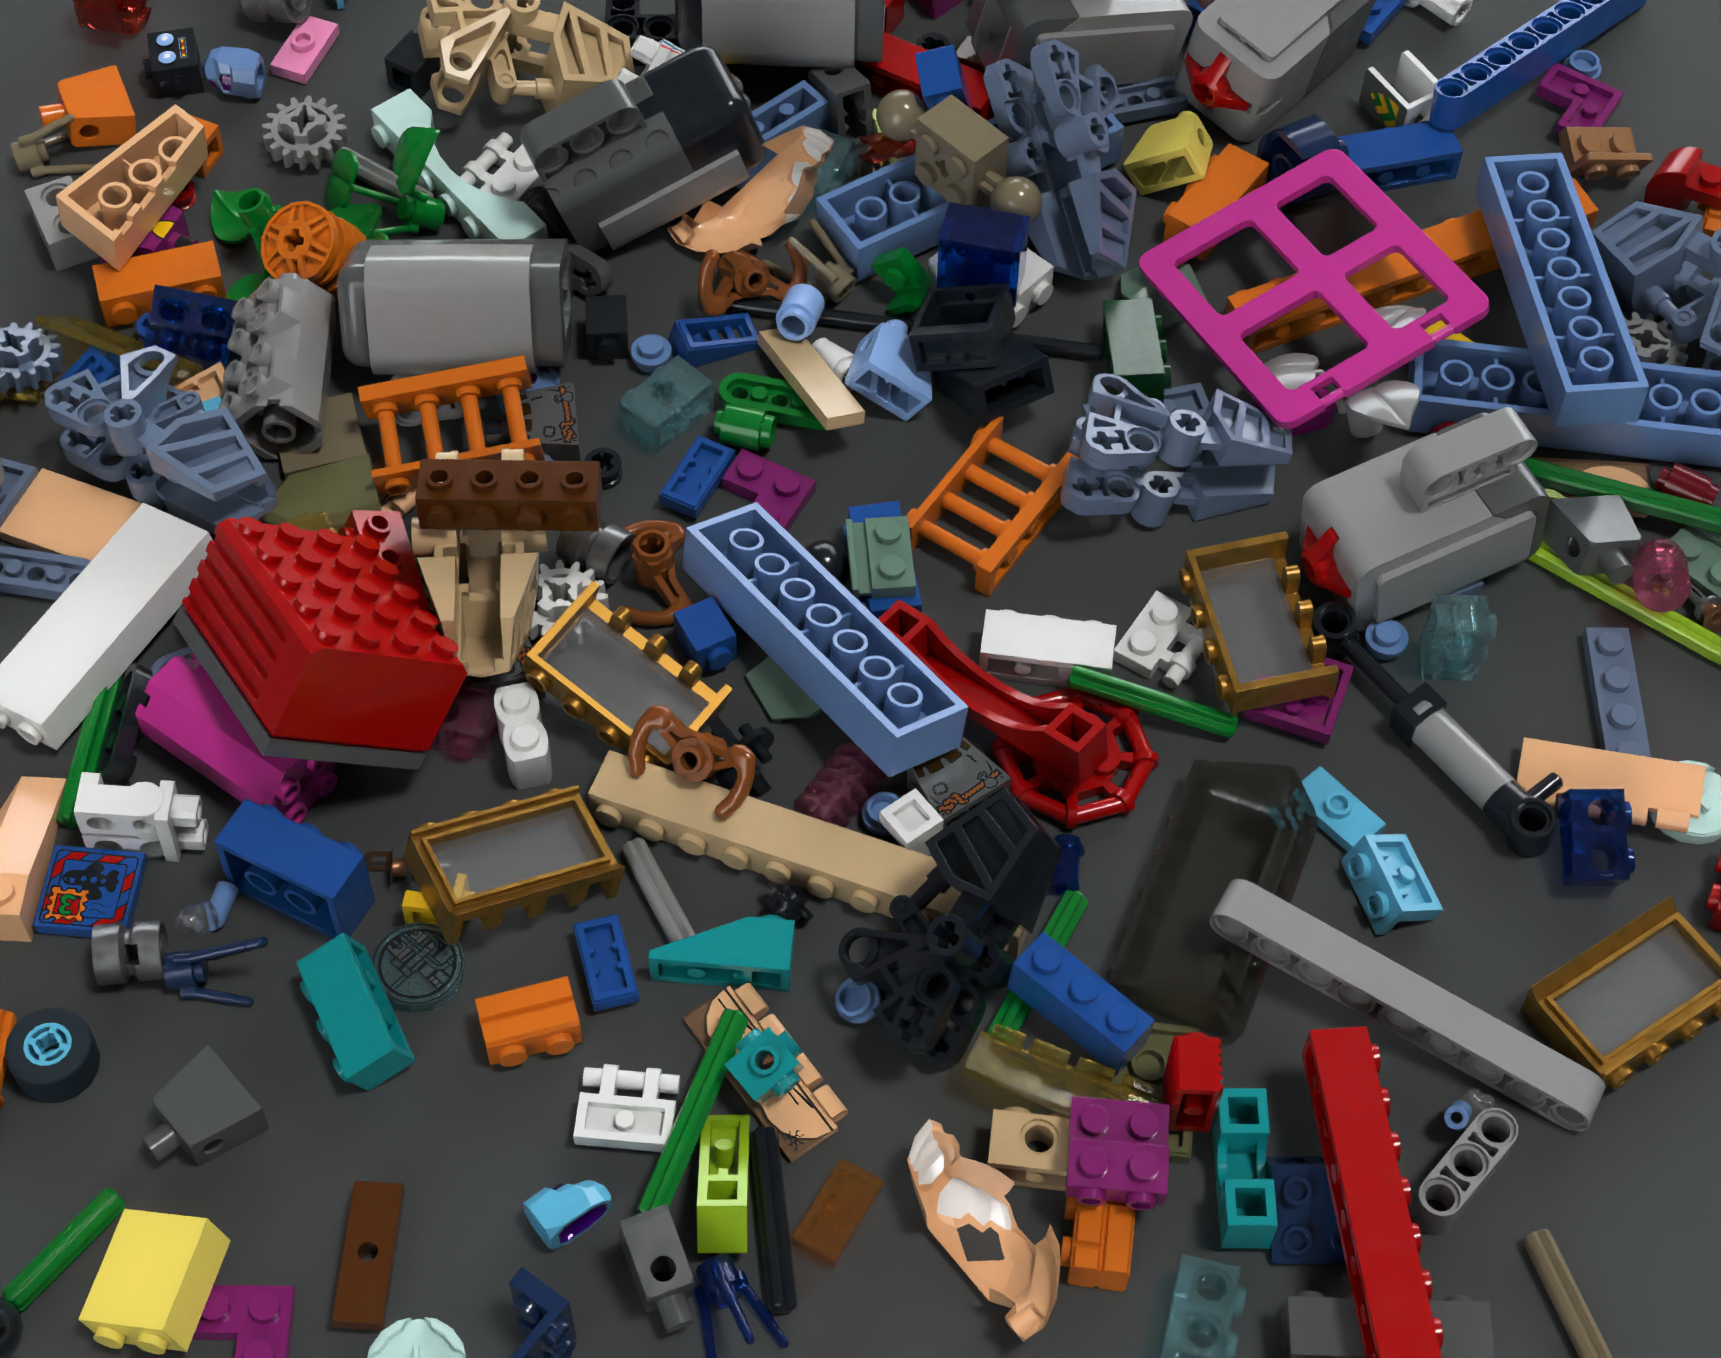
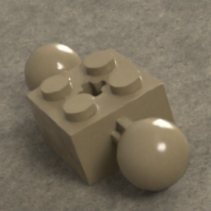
M895 90L882 98L876 112L878 126L883 134L892 140L908 141L914 139L916 141L914 175L917 176L922 184L930 186L942 195L952 207L960 209L970 218L990 204L992 214L996 220L1008 228H1023L1036 220L1042 208V196L1036 184L1022 176L1006 178L1008 136L952 94L928 111L923 100L909 90Z

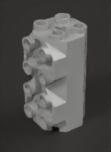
M283 273L278 279L266 278L249 298L242 297L239 299L232 311V318L235 319L227 348L242 356L240 361L233 360L224 372L223 380L227 384L224 387V395L219 408H228L253 452L265 459H278L279 450L277 443H288L295 438L297 417L302 419L297 454H310L323 445L336 328V303L332 294L309 280L302 279L296 273Z

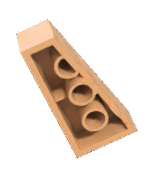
M176 104L56 195L62 226L120 271L208 158L204 126Z

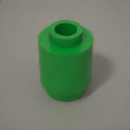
M727 403L725 410L719 409L717 411L713 431L714 434L719 435L720 444L760 451L761 448L771 449L776 434L777 417L768 415L767 410Z

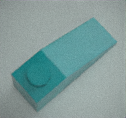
M777 915L745 917L649 950L650 980L738 988L746 983H751L754 989L790 992L795 947V920H785Z

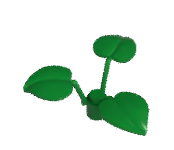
M413 126L407 128L402 133L393 159V171L398 176L396 185L399 192L403 194L400 199L353 184L359 169L357 156L351 150H338L333 157L331 164L332 174L329 176L325 188V206L327 210L347 207L352 191L397 205V216L406 224L376 229L373 231L371 239L367 240H389L387 235L406 232L417 234L419 228L437 231L444 221L445 204L442 200L429 197L427 193L419 192L415 187L440 130Z
M259 188L233 192L213 190L210 216L212 228L217 238L226 244H239L252 236L263 268L262 275L255 273L246 275L236 281L229 289L225 306L231 318L233 308L242 297L249 298L266 278L275 279L264 267L260 254V236L263 235L268 221L282 207L280 204L273 206L269 195ZM370 203L351 204L342 209L337 207L330 210L337 217L343 218L355 225L366 236V239L371 238L382 214L380 205Z

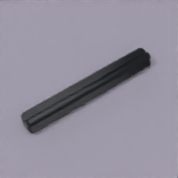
M759 1126L749 1136L768 1309L774 1314H788L798 1304L779 1137L776 1128Z

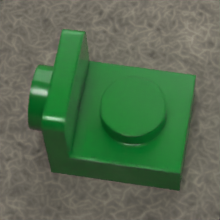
M905 247L877 254L871 265L883 279V282L895 292L893 299L887 307L888 312L892 316L904 312H914L923 305L926 293L934 279Z

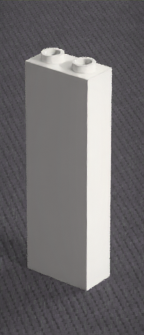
M142 503L1 662L0 728L4 729L6 726H9L33 745H38L41 742L58 750L89 714L93 701L106 686L107 690L113 686L179 609L183 598L190 594L188 587L191 580L198 577L197 567L201 559L205 560L208 555L205 550L209 541L212 540L209 532L146 503Z

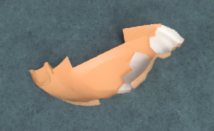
M802 125L763 143V146L778 155L723 207L709 200L703 203L694 220L685 213L677 225L667 228L677 244L696 252H707L712 249L716 250L719 254H726L729 251H740L742 249L748 252L761 247L760 239L773 235L781 226L795 221L802 216L808 203L813 198L814 187L817 182V170L825 164L828 154L831 153L834 140L821 130Z
M929 1119L916 1134L909 1157L907 1158L914 1190L927 1228L988 1301L1012 1308L1006 1314L1005 1320L1018 1337L1025 1342L1045 1327L1057 1300L1061 1266L1059 1242L1050 1224L1045 1238L1034 1245L1018 1228L1010 1203L1004 1197L1014 1186V1181L987 1164L961 1157L959 1143L954 1135L945 1133L940 1123ZM970 1224L983 1233L991 1227L999 1234L1004 1259L967 1261L957 1228Z

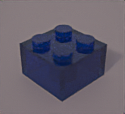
M949 202L939 236L936 288L1009 282L1013 306L1016 307L1025 273L1030 216ZM972 293L966 294L970 299L975 298Z

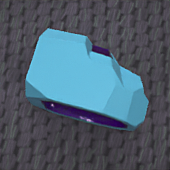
M585 1180L574 1185L559 1183L552 1189L544 1187L522 1204L525 1215L539 1237L548 1248L555 1249L569 1244L602 1219L611 1209L612 1197L604 1185L595 1181Z

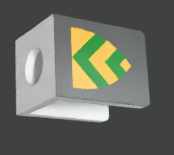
M1409 50L1401 53L1394 83L1399 93L1374 67H1370L1365 71L1359 103L1383 129L1415 124L1414 121L1419 114L1424 118L1418 123L1430 121L1434 87L1438 80Z

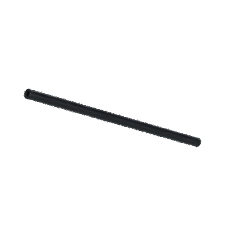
M743 298L735 300L726 312L748 313L749 315L776 318L777 311L782 302ZM824 308L817 324L872 331L880 323L897 319L907 324L909 335L915 320ZM1014 333L1044 354L1097 361L1101 359V344Z

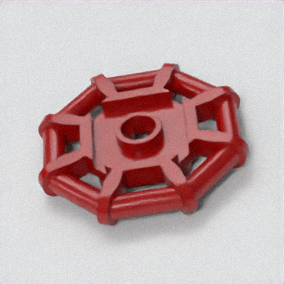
M1070 687L1034 696V698L1055 703L1071 702L1081 709L1084 706L1112 718L1107 723L1108 758L1081 786L1001 737L991 743V755L997 758L1000 768L1011 778L1010 791L1028 808L1066 824V829H1075V826L1078 824L1119 813L1123 815L1131 813L1135 810L1134 802L1151 771L1155 770L1159 765V756L1156 752L1152 751L1138 719V709ZM1089 713L1094 717L1098 718L1099 720H1101L1097 715ZM1125 731L1133 752H1121L1115 737ZM1018 762H1028L1033 778L1029 780L1024 779ZM1120 769L1131 771L1123 787H1118L1112 783L1114 775H1117ZM1050 789L1061 793L1060 798L1066 800V805L1040 792L1044 790L1049 793ZM1099 795L1105 798L1078 806V801Z

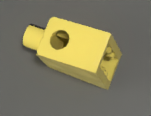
M1182 111L1177 118L1151 125L1127 157L1123 167L1140 195L1198 181L1205 177L1213 147L1212 139L1198 115L1191 111Z

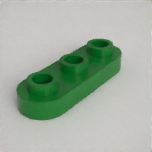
M738 372L726 376L720 382L719 402L724 410L727 403L767 410L768 415L777 417V423L814 430H825L786 380Z

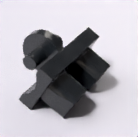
M718 715L707 721L712 730L711 734L723 738L727 743V747L743 744L755 754V757L759 759L761 764H766L773 758L768 749L774 742V735L769 728L759 727L753 729L749 723H745L738 729L743 737L738 741ZM755 766V777L750 791L755 789L760 796H763L772 788ZM734 767L729 768L716 779L723 788L731 790L737 779V771Z

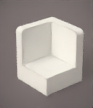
M916 788L879 811V821L901 847L928 856L931 854L925 841L943 830L944 819Z

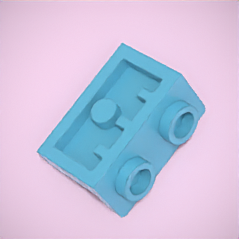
M1406 834L1364 835L1342 858L1341 864L1376 935H1386L1399 921L1434 920L1443 911Z

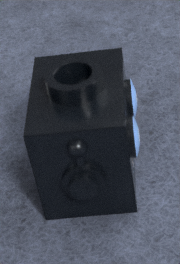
M193 27L147 33L149 55L143 56V65L146 78H153L158 99L204 93L200 54Z

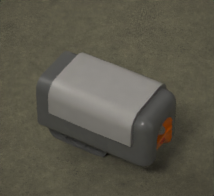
M567 239L365 240L352 246L338 274L337 292L343 352L346 359L353 365L371 368L374 375H422L520 355L525 356L530 374H536L538 367L566 365L572 341V299L574 295L572 256L569 254Z

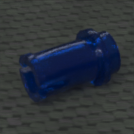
M1057 835L1054 837V840L1062 848V853L1052 877L1050 890L1058 895H1063L1067 890L1080 891V858L1085 854V847L1081 844V839L1076 835Z

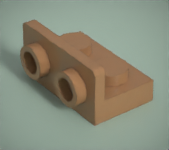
M1565 127L1558 133L1561 150L1571 176H1584L1586 180H1596L1602 177H1617L1618 180H1629L1640 175V170L1653 162L1651 153L1636 152L1632 131L1629 127Z

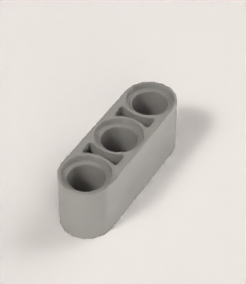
M1489 1108L1482 1111L1423 1181L1411 1207V1219L1413 1223L1418 1224L1420 1231L1428 1235H1440L1448 1231L1505 1162L1518 1136V1124L1509 1112L1501 1108ZM1487 1132L1496 1135L1501 1140V1143L1489 1141L1483 1133ZM1455 1166H1464L1470 1169L1474 1176L1467 1177L1460 1174ZM1431 1199L1441 1202L1446 1207V1211H1437L1431 1208L1426 1200Z

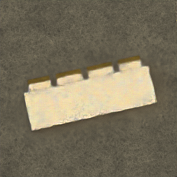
M36 315L34 323L119 356L153 346L142 341H136L135 338L112 329L101 327L99 324L76 315H70L69 319L63 316ZM176 355L178 362L171 376L175 378H191L202 372V365ZM152 359L146 362L144 366L156 370L163 360Z
M995 1023L991 1034L981 1031L962 1071L964 1075L1067 1116H1070L1072 1096L1161 1103V1101L1153 1098L1156 1085L1128 1074L1124 1075L1121 1085L1112 1082L1116 1073L1115 1069L1082 1056L1079 1057L1076 1067L1070 1066L1068 1062L1071 1052L1039 1039L1034 1040L1031 1050L1024 1048L1026 1034Z

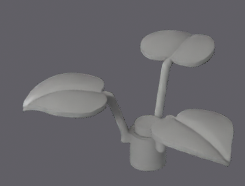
M1390 305L1375 309L1392 328L1396 329L1404 327L1427 313L1423 307L1415 308L1407 305ZM1305 353L1284 354L1264 363L1281 384L1289 390L1297 389L1325 372L1322 369H1317L1319 360L1316 356ZM1377 380L1370 384V387L1361 389L1349 396L1345 401L1340 399L1335 403L1337 404L1339 414H1347L1350 434L1357 438H1367L1378 434L1383 429V424L1409 430L1414 411L1420 400V392L1415 384L1407 381L1391 380L1378 384ZM1333 383L1326 386L1329 393L1336 390Z

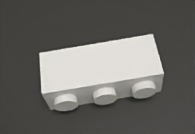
M986 609L979 667L996 679L1069 688L1067 685L1068 676L1074 665L1111 676L1117 625L1104 624L1096 620L1078 621L1062 619L1055 615L1038 616L1022 614L1008 609L999 611Z

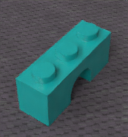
M1224 1088L1212 1126L1221 1248L1270 1249L1278 1226L1274 1179H1267L1266 1169L1267 1141L1270 1135L1266 1088Z

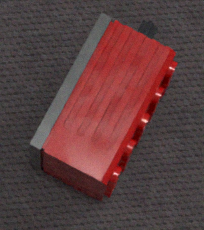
M241 517L240 519L227 518L218 523L214 530L216 537L214 541H209L205 550L208 555L205 560L201 559L197 567L198 577L192 578L188 587L190 594L188 597L183 598L182 604L184 607H179L173 623L263 756L419 770L426 757L422 750L429 751L467 676V672L456 656L459 649L458 645L453 640L441 636L437 632L436 627L439 621L434 615L421 610L417 606L418 593L412 588L402 585L397 580L400 571L394 564L380 558L378 555L381 548L380 544L365 535L349 537L338 535L327 529H319L317 532L300 529L289 523H281L280 525L261 523L251 517Z

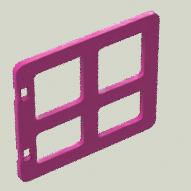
M1329 149L1317 154L1150 249L1139 260L1140 271L1146 280L1278 427L1284 429L1298 427L1324 412L1325 408L1344 397L1348 398L1434 348L1436 343L1454 333L1458 334L1482 320L1489 312V299L1487 295L1344 152L1337 149ZM1323 183L1333 184L1375 227L1370 233L1331 255L1321 254L1279 210L1282 206ZM1246 227H1253L1297 274L1226 315L1218 314L1177 267ZM1394 252L1402 254L1447 300L1442 305L1398 329L1392 328L1347 281L1349 277ZM1313 298H1320L1361 340L1366 348L1297 389H1286L1243 342V339ZM1440 320L1447 325L1431 335L1424 330ZM1331 383L1338 388L1321 399L1315 394Z

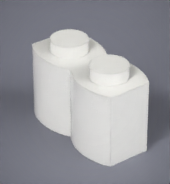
M529 682L497 688L494 695V707L499 737L504 746L507 771L512 784L518 790L550 784L552 764L547 732L542 725L539 699L535 689Z

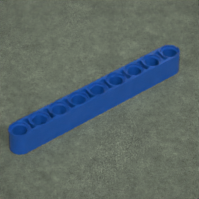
M1647 0L1559 1L1439 79L1434 87L1429 118L1431 124L1443 130H1455L1462 127L1642 7Z

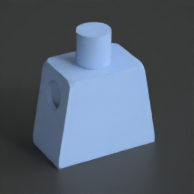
M893 319L886 323H880L858 344L844 384L907 422L932 401L931 371L916 372L908 336V326L905 322Z

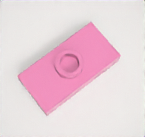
M309 16L306 21L298 23L271 62L272 75L307 84L339 36L338 24L313 16Z

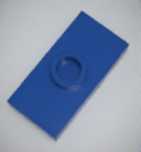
M698 435L659 493V504L697 519L722 481V477L735 460V450Z
M614 914L573 924L593 1012L640 1002L619 915Z

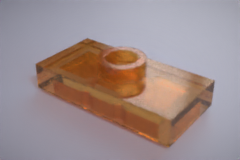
M841 1158L792 1236V1244L835 1267L882 1191L884 1180Z

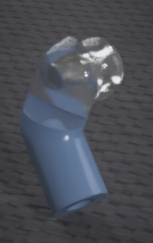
M219 881L210 901L190 905L178 911L175 916L176 928L181 933L200 935L222 928L229 916L239 889L230 882Z
M1479 1088L1468 1089L1448 1106L1444 1116L1445 1123L1451 1129L1459 1130L1464 1128L1471 1114L1477 1117L1485 1109L1493 1107L1495 1101L1493 1096L1481 1093Z

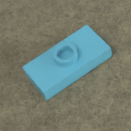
M1321 766L1289 791L1288 800L1347 853L1364 835H1378L1384 832L1386 823Z

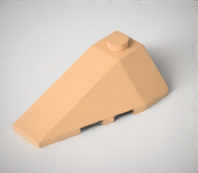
M21 776L0 809L1 941L32 942L35 931L33 922L59 826L56 817L66 785V778Z

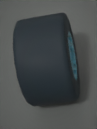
M63 1007L43 1008L29 1013L15 1024L6 1041L5 1057L16 1083L29 1097L42 1102H61L77 1096L91 1084L99 1070L100 1052L89 1025L76 1012Z

